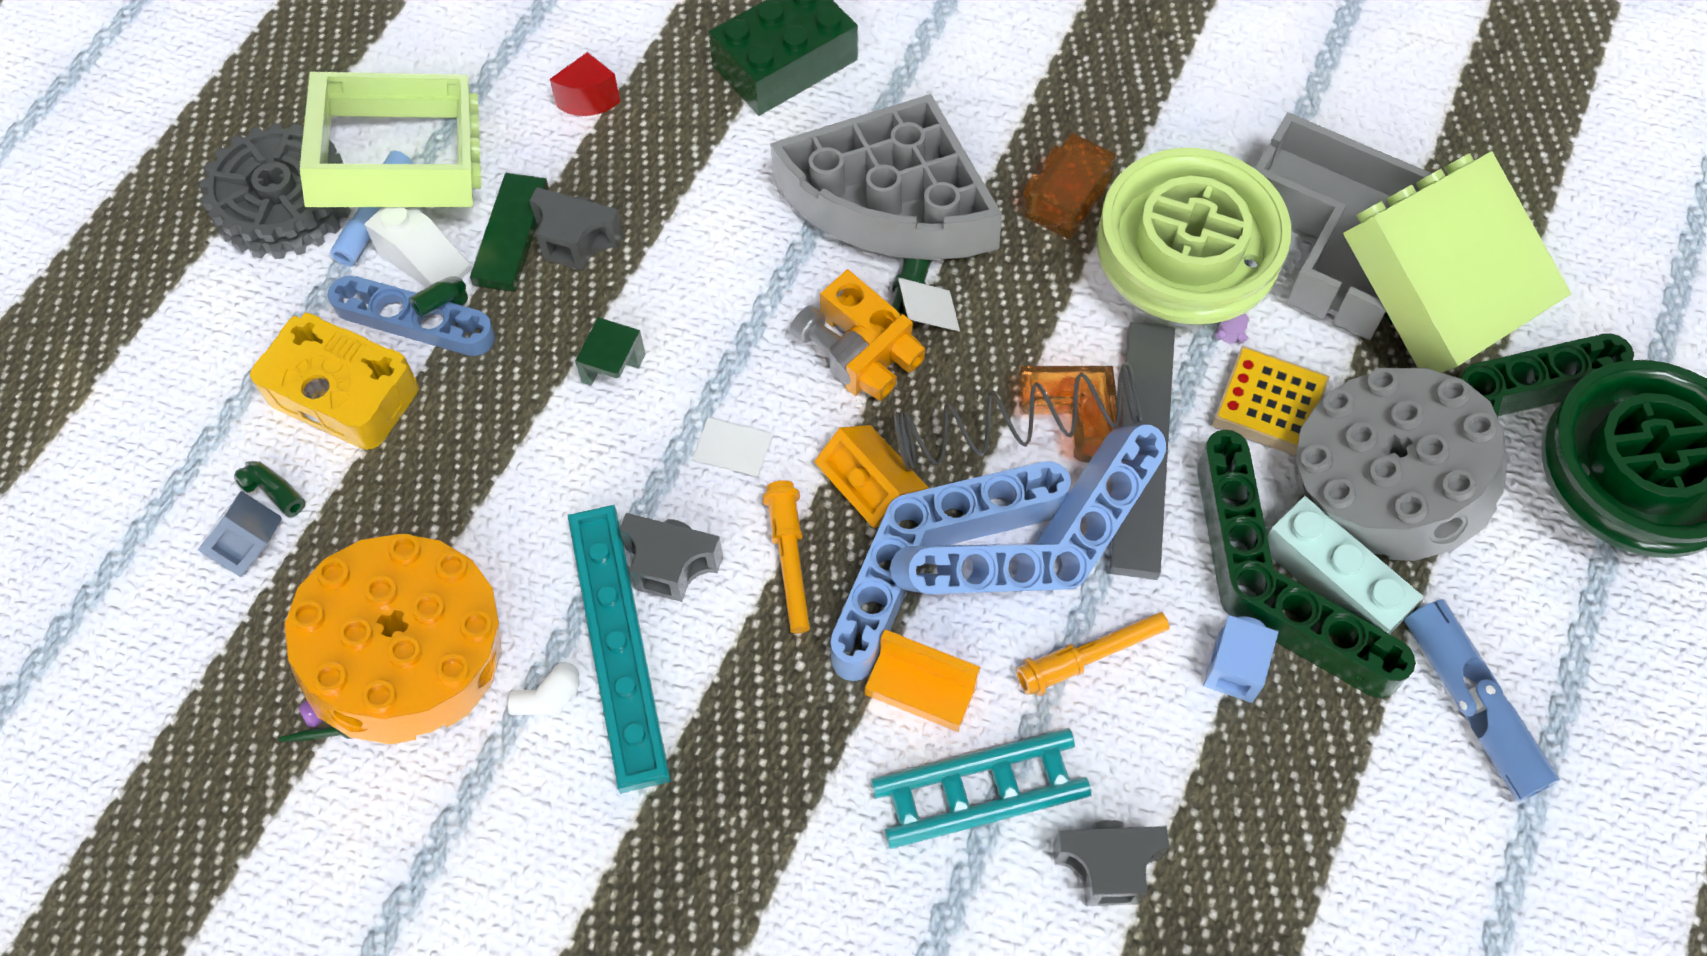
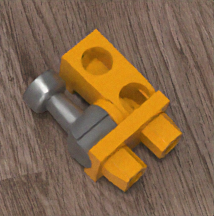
M849 269L845 270L820 293V310L813 305L805 307L798 313L790 326V334L802 343H808L813 340L830 357L832 375L835 379L837 378L845 383L846 389L855 397L864 390L869 395L882 401L892 392L897 381V376L889 371L887 367L891 363L896 362L905 371L910 373L925 358L926 349L912 336L913 322L903 314L900 316L888 302ZM825 322L832 328L835 325L839 326L846 333L842 337L824 326Z

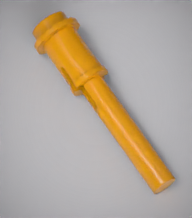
M779 480L771 482L766 486V492L762 495V500L769 509L772 542L779 546L790 632L799 634L810 630L797 543L803 537L797 509L800 491L794 488L793 482Z
M1159 612L1077 648H1074L1073 644H1067L1064 648L1035 660L1027 657L1023 659V665L1016 667L1018 681L1026 695L1029 696L1035 693L1038 696H1042L1046 693V688L1073 676L1084 674V666L1170 629L1168 619L1164 613Z

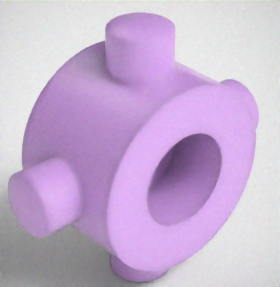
M1242 314L1236 318L1219 322L1215 337L1227 343L1246 342L1249 338L1245 334L1249 317L1246 314Z

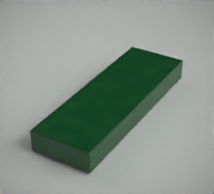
M505 172L470 274L473 286L516 292L537 227L530 199L536 187L545 190L549 189L547 178Z

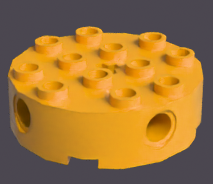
M395 534L359 540L325 558L297 588L284 623L289 664L297 684L317 717L350 738L385 744L416 740V735L431 733L443 725H446V728L468 716L492 686L502 651L493 588L474 561L440 540L410 534Z

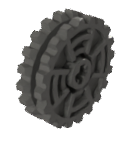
M281 123L272 124L270 129L262 131L259 127L250 129V135L243 138L239 135L230 139L232 145L227 149L219 147L214 152L217 160L206 163L203 170L208 178L200 180L199 188L205 194L200 199L205 210L209 211L208 215L216 228H219L218 232L225 242L231 241L235 250L242 253L249 248L253 257L262 258L266 253H272L275 259H283L286 252L294 251L298 256L306 253V246L310 244L318 247L324 244L325 239L323 236L328 232L336 234L341 229L338 220L349 217L351 212L349 207H305L300 176V159L304 131L302 125L293 124L289 129H283ZM331 140L329 141L328 164H344L340 153H336L337 150Z

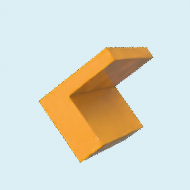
M871 425L839 427L814 461L873 528L880 526L888 506L895 498L930 489L912 469L910 471L905 469L902 458Z
M885 629L881 637L880 655L865 686V695L959 733L976 691L981 667Z

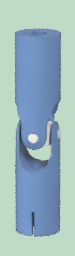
M1445 599L1431 602L1410 614L1404 620L1405 624L1456 705L1468 719L1471 729L1517 802L1528 799L1560 782L1561 779L1514 706L1505 697L1502 688ZM1463 676L1472 680L1477 685L1468 690Z

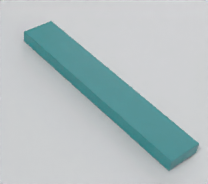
M615 504L567 515L618 790L620 794L671 782Z

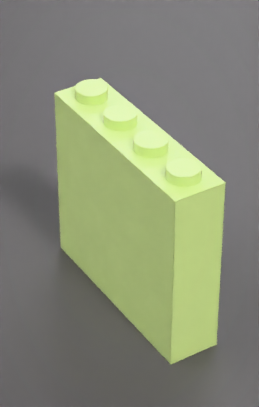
M1492 151L1475 161L1470 153L1444 167L1448 173L1447 176H1445L1442 169L1437 170L1416 182L1420 190L1416 192L1413 185L1404 188L1386 199L1390 205L1387 209L1383 201L1371 206L1356 215L1360 224L1343 233L1418 368H1428L1442 373L1458 367L1572 294Z

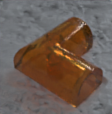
M1021 366L1018 378L1020 414L1029 415L1031 388L1037 382L1047 392L1057 414L1070 415V424L1072 426L1074 384L1077 375L1082 372L1092 382L1110 419L1115 424L1117 395L1113 366ZM1081 377L1078 390L1077 423L1075 432L1072 435L1074 457L1078 461L1089 463L1106 436L1115 428L1111 427L1105 420L1089 386ZM1036 386L1034 415H1052L1041 391Z

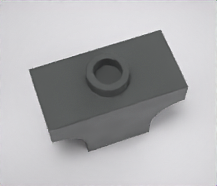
M537 187L530 199L538 227L536 236L544 260L584 271L588 261L596 252L607 248L618 249L624 236L618 209L593 203L584 197H571Z
M630 513L625 514L619 529L625 549L635 555L630 573L637 591L683 602L686 590L693 579L705 573H718L723 559L720 536L693 530L689 525L678 520L667 519L661 522Z
M1118 820L1096 822L1092 824V829L1059 830L1053 842L1055 865L1068 867L1078 875L1083 884L1086 907L1139 905L1148 894L1146 880L1147 865L1160 861L1170 848L1167 826L1124 828V822Z

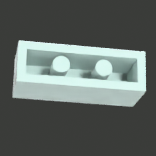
M1306 496L1285 514L1269 532L1267 538L1271 557L1301 584L1388 634H1391L1424 597Z

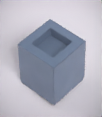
M240 491L213 525L197 551L241 577L269 543L282 518L248 494Z

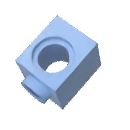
M1228 615L1218 633L1203 687L1253 703L1264 687L1278 631L1266 628L1261 621L1246 616L1236 618Z

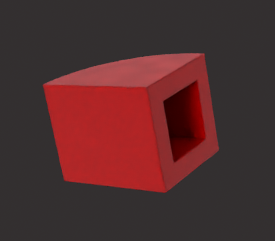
M589 52L580 56L549 79L556 107L571 115H598L612 109L621 102L615 73Z

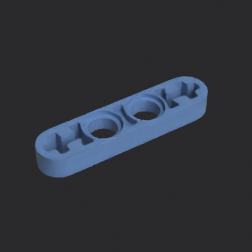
M349 275L341 277L334 281L329 288L328 299L334 311L340 318L349 322L469 356L482 355L489 351L495 343L496 336L489 317L479 310L448 302L426 316L420 317L413 309L409 300L411 296L416 294L415 292L358 276ZM355 294H358L360 299H356L353 297L355 296ZM345 298L349 299L347 303L343 301ZM396 302L403 305L402 310L395 316L383 317L380 315L382 308L389 303ZM440 314L444 316L442 323L435 328L426 329L420 326L422 320L428 315ZM476 328H480L481 334L473 332L476 330ZM464 332L473 334L470 336V338H466Z

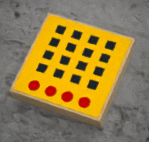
M1242 345L1211 426L1222 430H1233L1244 438L1296 456L1300 429L1318 402L1323 399L1330 376Z

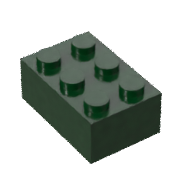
M765 0L708 31L712 66L758 116L858 60V25L834 0Z

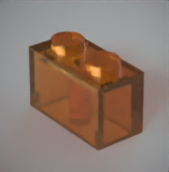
M1071 133L1061 147L1056 145L1051 150L1041 175L1034 174L1027 183L1023 197L1027 199L1025 218L1070 240L1110 184L1117 154Z

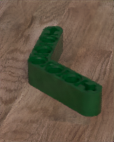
M1612 333L1599 334L1475 363L1467 367L1459 379L1464 380L1489 400L1497 417L1562 402L1584 376L1611 363L1633 360L1634 351L1629 342L1619 335Z
M1220 430L1213 433L1209 437L1197 464V474L1219 597L1223 609L1228 615L1236 618L1241 616L1255 618L1261 621L1266 628L1278 631L1276 643L1361 692L1374 698H1386L1393 695L1414 672L1416 661L1410 647L1387 632L1273 569L1249 445L1241 434L1233 430ZM1226 466H1229L1227 472L1224 474ZM1222 498H1230L1236 501L1239 506H1231ZM1230 541H1238L1244 544L1248 551L1235 548ZM1238 585L1252 588L1257 596L1253 597L1244 594ZM1283 610L1295 612L1302 622L1291 621L1286 617ZM1329 636H1336L1342 639L1347 649L1337 647L1332 643ZM1360 652L1365 654L1362 659L1358 657ZM1383 665L1387 668L1386 671L1382 669Z

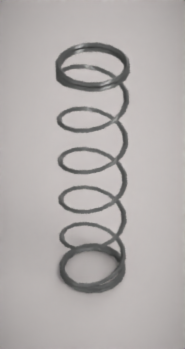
M1129 362L1126 365L1124 363L1121 365L1118 378L1115 424L1110 419L1088 376L1082 372L1077 375L1074 384L1073 416L1070 433L1063 426L1043 386L1035 382L1030 393L1029 427L1026 442H1023L1016 432L998 395L991 391L987 398L985 441L982 451H978L974 446L954 405L947 400L943 411V439L941 455L938 461L934 460L927 451L909 413L905 410H901L900 413L896 411L894 424L904 467L910 471L911 469L915 470L917 465L911 430L927 459L934 465H939L942 462L947 445L948 407L951 409L970 448L977 455L983 456L989 444L992 396L1015 439L1020 445L1027 447L1033 433L1036 386L1041 391L1060 430L1064 435L1071 438L1077 423L1078 390L1081 377L1086 381L1105 420L1111 427L1116 428L1120 422L1123 383L1132 422L1134 424L1137 422L1141 423L1142 413L1132 366Z

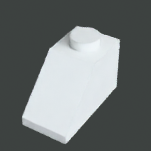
M382 207L364 224L378 255L426 288L450 276L463 279L472 270L470 263L430 218L414 207Z

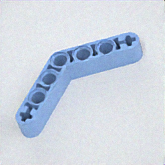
M1152 425L1123 426L1113 429L1106 436L1037 543L905 547L899 550L891 560L890 572L893 581L903 590L926 594L1065 590L1079 587L1092 571L1162 462L1166 453L1164 435L1158 428ZM1108 477H1110L1113 484L1110 496L1106 489ZM1083 516L1087 520V531L1084 536L1080 529V522ZM1059 555L1062 568L1057 576L1054 571V562ZM1015 556L1018 569L1015 576L1011 578L1008 566L1011 558ZM969 557L972 561L973 570L970 577L965 580L962 575V564ZM924 564L937 565L938 574L920 573L916 575V567Z
M1044 461L925 489L895 498L887 508L832 633L830 642L831 662L837 675L845 680L858 681L871 674L880 655L882 634L885 629L891 630L907 590L898 587L891 577V572L884 570L879 564L892 560L894 555L905 547L951 545L1052 520L1069 493L1071 478L1066 468L1056 462ZM1002 498L1010 502L1011 505L1001 507L992 503L991 500ZM949 509H957L965 515L960 518H953L944 512ZM903 520H911L918 523L919 526L913 529H904L897 523ZM867 602H877L884 607V610L876 614H869L861 610L860 607ZM858 632L862 635V650H856L853 656H848L845 652L853 650Z

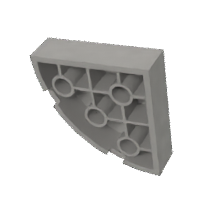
M932 94L770 143L774 180L788 202L809 222L836 239L875 253L897 258L925 260L969 257L998 250L1000 247L1002 213Z

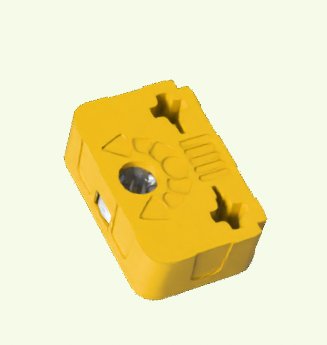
M307 312L301 318L294 315L280 330L279 335L265 353L260 356L250 371L252 382L270 407L365 450L378 447L386 439L419 391V384L405 356L400 352L376 344L366 337L345 328L342 329Z

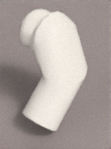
M559 663L554 666L536 690H510L508 699L509 714L554 715L559 713L579 688L578 669L571 663Z

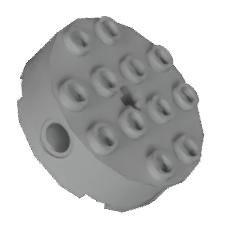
M1379 368L1370 374L1351 379L1336 390L1330 391L1318 402L1301 427L1296 454V463L1305 496L1373 554L1388 555L1389 560L1416 561L1452 551L1486 528L1497 510L1496 504L1504 493L1507 462L1504 431L1491 402L1464 380L1428 368Z

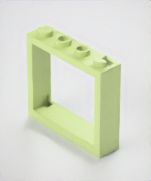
M310 72L300 159V176L305 207H473V189H481L478 93H469L468 75ZM331 117L457 118L458 164H328Z

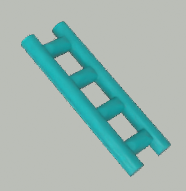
M1066 728L871 779L875 799L891 796L898 818V826L884 829L889 850L1091 797L1092 792L1087 777L1070 780L1060 752L1075 748L1071 729ZM1041 757L1050 786L1020 793L1011 764ZM991 770L1000 799L970 806L961 777ZM942 783L950 812L920 820L911 790Z

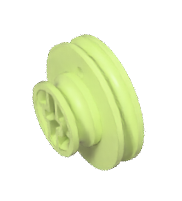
M1187 147L1167 149L1152 153L1135 161L1124 169L1112 183L1104 201L1102 216L1098 226V257L1112 285L1123 297L1141 310L1161 319L1177 323H1218L1236 318L1248 312L1270 292L1289 251L1292 233L1291 221L1287 207L1276 188L1264 175L1247 163L1233 156L1209 149ZM1248 259L1253 260L1257 263V266L1249 267L1244 261Z

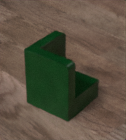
M598 317L575 360L581 382L591 386L598 373L619 378L626 365L639 369L646 355L641 331Z

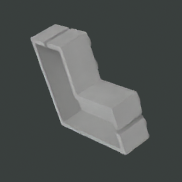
M1287 112L1273 135L1270 145L1268 144L1255 166V169L1272 183L1282 197L1289 213L1291 227L1318 238L1296 279L1287 303L1322 319L1329 313L1335 316L1333 324L1371 340L1386 310L1343 233L1360 224L1356 215L1371 206L1383 201L1386 209L1389 208L1390 205L1386 199L1410 185H1413L1416 192L1420 191L1416 182L1432 173Z

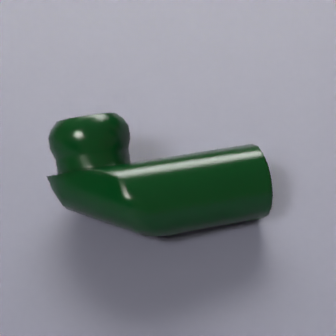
M450 276L433 283L411 296L409 300L415 312L420 317H424L448 302L463 306L468 300V294L465 291L466 284L459 277Z
M252 460L245 462V467L237 469L234 473V480L243 492L251 493L259 487L286 517L298 515L305 507L306 502L292 485L260 461Z

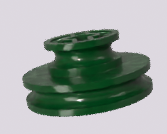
M1653 360L1615 362L1602 366L1584 376L1552 413L1542 438L1541 456L1547 481L1560 504L1587 531L1606 543L1624 551L1649 557L1676 558L1707 550V378L1683 367Z

